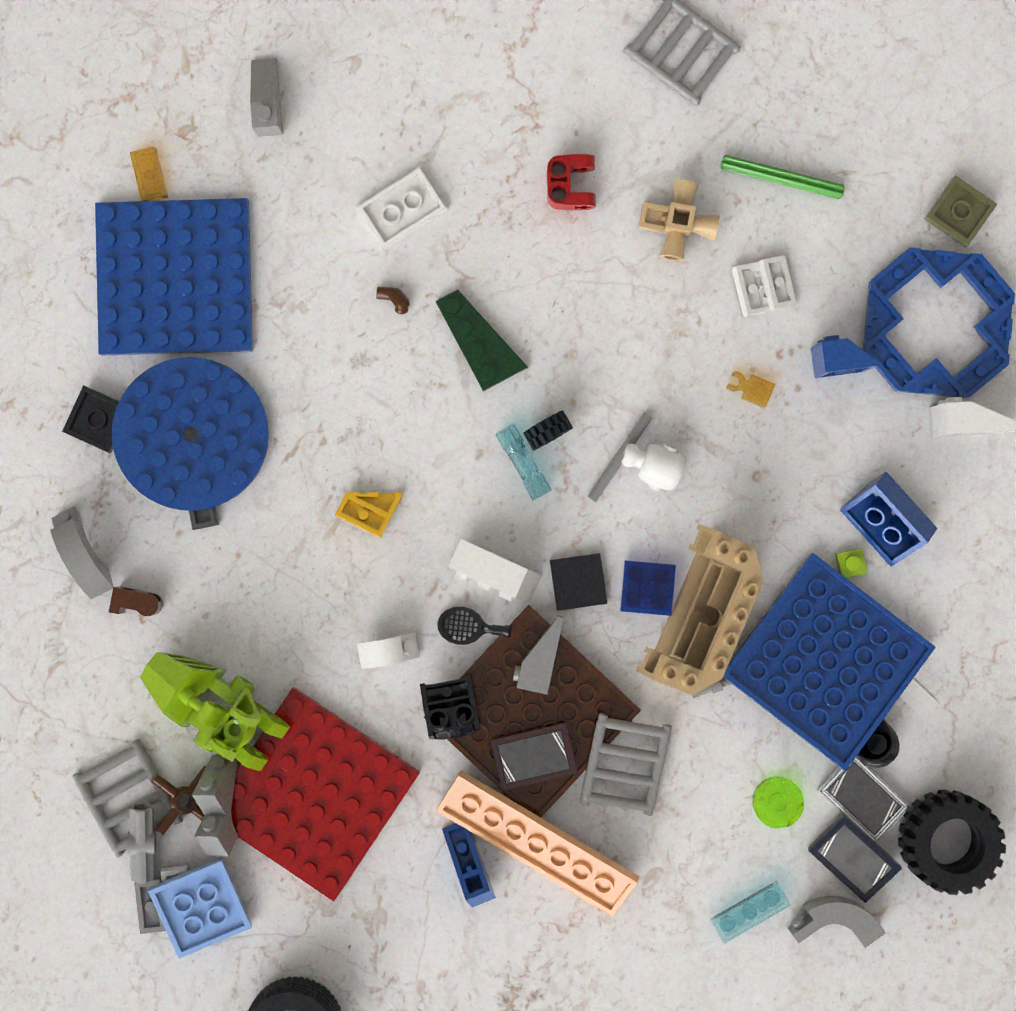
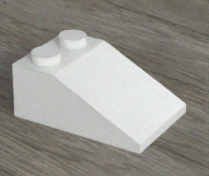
M962 397L946 398V400L938 401V405L930 407L932 438L1016 432V420L972 401L962 402Z

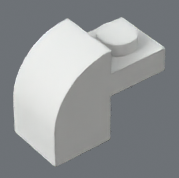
M416 632L357 643L361 669L393 665L420 657Z

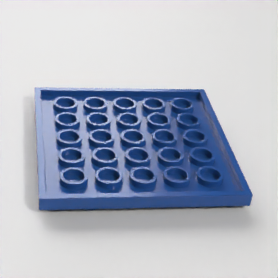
M248 198L95 203L99 355L253 351Z
M811 553L730 660L723 678L839 768L846 771L936 647L825 561Z

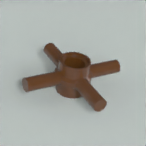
M206 766L200 770L189 786L176 788L158 773L152 777L151 782L170 796L171 809L155 829L160 834L164 835L179 814L192 813L202 821L204 814L192 794ZM184 794H188V803L185 806L180 807V797Z

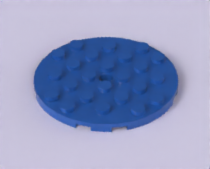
M183 357L171 359L144 371L123 393L112 422L113 450L117 463L126 479L148 499L177 510L194 511L210 509L237 497L258 475L268 449L267 416L255 390L240 374L231 368L204 358ZM194 427L198 430V437L194 441H187L184 438V430Z

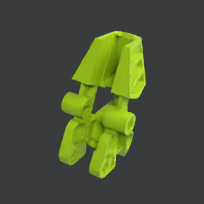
M157 652L146 664L140 679L162 713L180 727H189L192 724L200 730L193 741L202 749L208 752H215L231 762L236 758L243 766L261 771L269 759L252 745H246L252 739L257 726L266 734L282 739L290 726L253 700L251 694L256 686L240 675H236L232 683L229 684L222 679L227 671L226 669L183 655ZM209 688L232 705V707L228 708L208 700L203 703L199 700L198 696L201 692L205 693Z

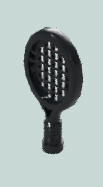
M452 607L445 610L437 622L438 631L441 636L448 642L457 645H468L476 642L486 633L510 638L512 632L511 625H488L479 613L466 607Z

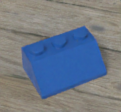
M884 472L867 484L840 509L890 566L895 565L926 545L938 529L887 472Z

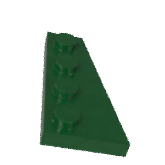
M459 290L435 301L483 392L528 368Z

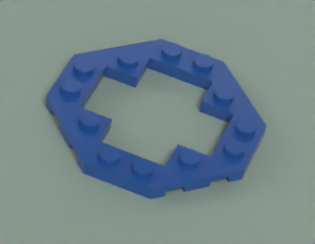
M910 247L869 281L863 350L877 360L878 366L875 368L895 392L969 398L1009 365L1010 354H1008L1012 334L1013 319H1011L1015 293L982 254H963L943 250L931 251ZM923 270L929 274L939 288L961 273L992 310V312L973 326L989 347L953 377L937 358L916 373L885 336L904 319L888 299Z

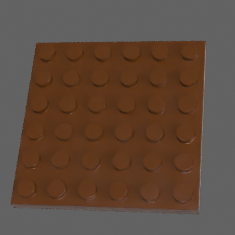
M528 605L510 624L512 627L510 638L499 636L459 678L471 675L481 730L467 736L447 740L502 791L491 739L566 722L578 773L502 791L512 801L541 818L587 769L599 713L607 714L608 718L631 722L641 709L561 634L548 694L517 688V681H513L516 665L521 666L522 659L550 626L541 615ZM606 728L603 743L610 744L621 733V730Z

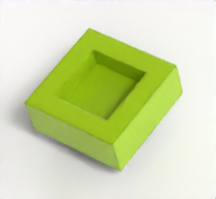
M862 548L835 554L839 573L845 578L867 573Z

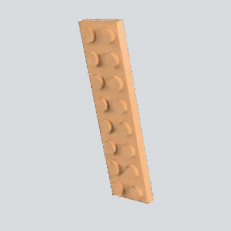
M462 770L436 810L611 916L616 913L638 883V875Z

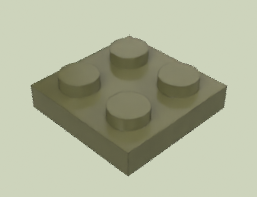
M955 175L924 219L966 248L997 206V203Z

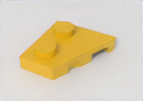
M346 492L335 516L381 539L403 494L400 492Z

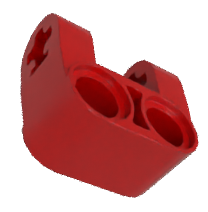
M558 155L549 160L547 165V201L550 207L558 210H591L596 208V195L590 192H571L570 173L594 171V155ZM560 165L565 169V172L562 175H556L552 172V167ZM560 190L564 192L566 197L559 201L552 197V193Z

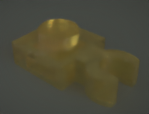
M734 371L731 376L738 378L739 384L738 386L728 384L726 388L732 392L741 390L743 391L741 399L766 408L775 384L753 374L750 375L749 380H746L742 373Z

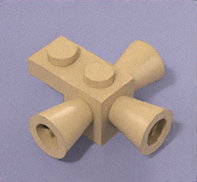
M674 180V202H671L669 206L643 202L638 229L668 234L659 255L660 258L665 260L684 261V238H688L691 232L710 240H715L720 216H695L696 207L691 206L699 185L693 181Z

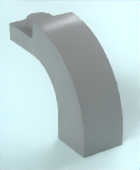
M72 507L51 518L54 528L50 532L57 551L67 570L83 592L90 599H93L112 589L114 586L110 571L89 544L79 511Z
M824 896L808 901L803 905L808 914L795 918L791 923L792 925L788 928L796 941L800 943L826 925L840 924L851 929L865 948L886 934L879 922L863 906L853 900L840 896Z

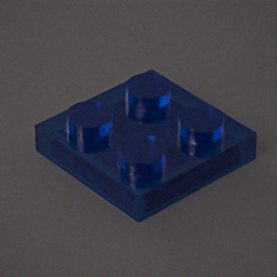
M624 560L620 611L672 616L676 565Z

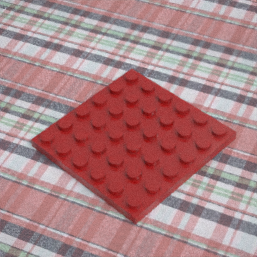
M292 687L275 713L276 716L290 726L283 739L266 734L263 731L253 747L269 759L261 771L247 768L242 764L236 771L231 806L232 822L238 833V838L334 902L420 774V771L295 687Z

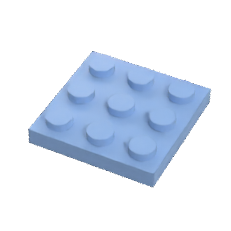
M222 857L153 885L148 889V893L178 958H182L252 928L250 918Z

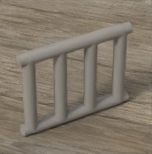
M663 0V4L631 46L628 44L623 49V52L686 100L698 106L702 99L700 98L701 94L732 53L736 54L741 49V46L680 0ZM673 8L684 18L654 58L650 60L639 51ZM693 23L703 30L704 33L675 72L670 75L660 65ZM713 38L723 45L724 48L693 90L682 84L680 80Z
M599 713L583 782L580 804L589 805V802L640 810L644 811L643 814L652 816L672 726L663 724V727L612 719L608 718L607 714ZM609 728L660 737L657 751L603 743L605 730ZM600 753L654 762L651 776L598 768ZM595 778L648 786L646 801L594 793L592 790Z
M139 739L133 741L132 747L83 774L81 772L75 773L72 776L117 858L121 857L125 853L124 850L128 848V837L119 841L112 827L130 818V806L106 818L100 805L148 778L151 782L152 777L158 773ZM137 756L143 770L94 796L88 782ZM151 782L156 792L138 802H147L154 805L161 801L168 813L171 809L170 796ZM180 814L173 822L175 825L183 822ZM164 817L156 820L153 823L154 830Z

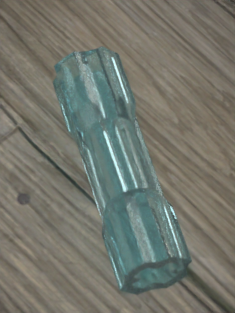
M515 424L496 433V437L511 459L532 500L534 501L552 491L525 446L524 440Z

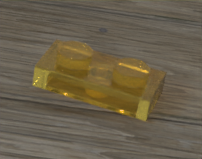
M153 146L130 152L141 201H156L168 198L157 149Z

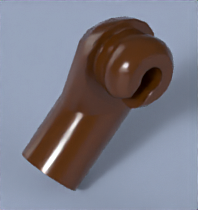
M377 287L376 299L391 300L395 305V312L398 314H406L408 312L409 299L400 289Z

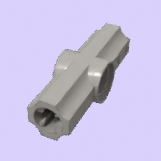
M138 802L130 805L128 855H131V881L143 884L154 880L156 830H154L153 804Z

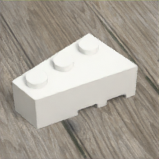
M463 539L460 540L448 566L456 570L455 576L469 581L471 577L478 581L476 586L487 591H491L492 588L500 591L498 596L511 602L516 598L530 603L542 576Z

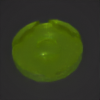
M770 777L763 780L756 787L752 796V807L756 816L765 825L774 829H780L793 825L801 817L804 810V801L800 788L793 781L784 777Z

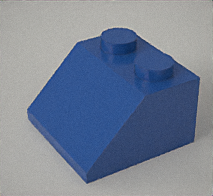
M839 335L823 337V340L817 341L818 344L811 348L814 378L860 373L878 366L877 360L848 338L839 339Z

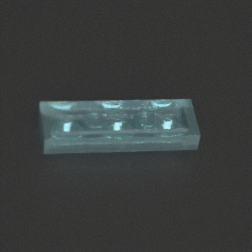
M775 881L710 918L725 944L791 905L779 883Z

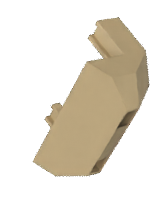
M700 524L696 528L699 532L694 544H690L688 549L696 552L657 646L655 650L649 647L645 648L644 652L647 653L642 666H638L636 669L638 673L654 681L692 696L723 678L764 582L755 548L718 530Z

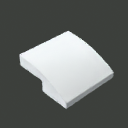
M785 255L766 258L759 262L732 268L743 317L779 310L797 304Z

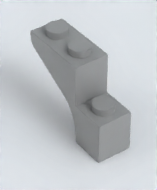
M212 755L192 794L204 814L194 837L207 856H229L238 838V833L234 828L231 816L237 770L236 758L231 762L220 755Z

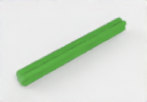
M724 155L721 161L722 170L835 199H841L844 194L845 186L843 184L729 155Z

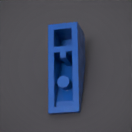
M457 823L442 828L467 903L473 908L495 899L488 873L472 833Z

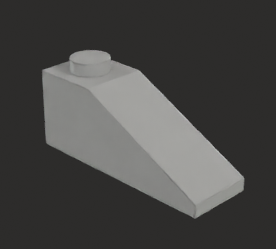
M276 58L251 60L252 128L257 136L283 135Z
M557 616L522 659L521 666L516 665L513 681H517V688L548 694L564 619L563 616Z

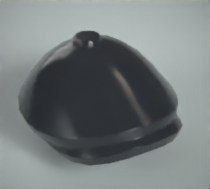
M885 719L882 720L857 754V758L866 766L874 768L885 767L898 756L900 747L898 736Z

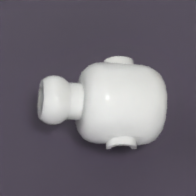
M663 443V446L651 444L645 451L640 450L635 444H627L621 458V463L626 467H637L638 476L647 483L646 486L653 490L661 491V488L673 490L678 486L685 470L686 458L677 451V448L669 447L665 443Z

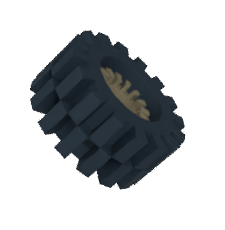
M562 410L532 426L523 434L532 450L535 451L564 435L573 427Z

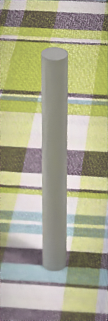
M644 412L588 495L590 499L596 502L622 464L621 458L626 445L636 444L653 417Z

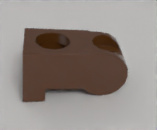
M117 586L113 587L108 612L123 614L126 608L136 610L143 616H152L162 610L163 601L155 593Z

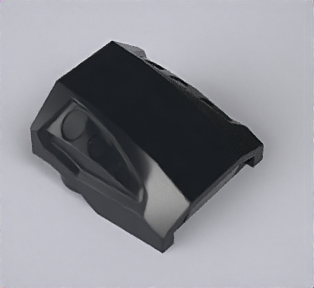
M471 675L436 684H420L429 739H451L467 736L481 730Z

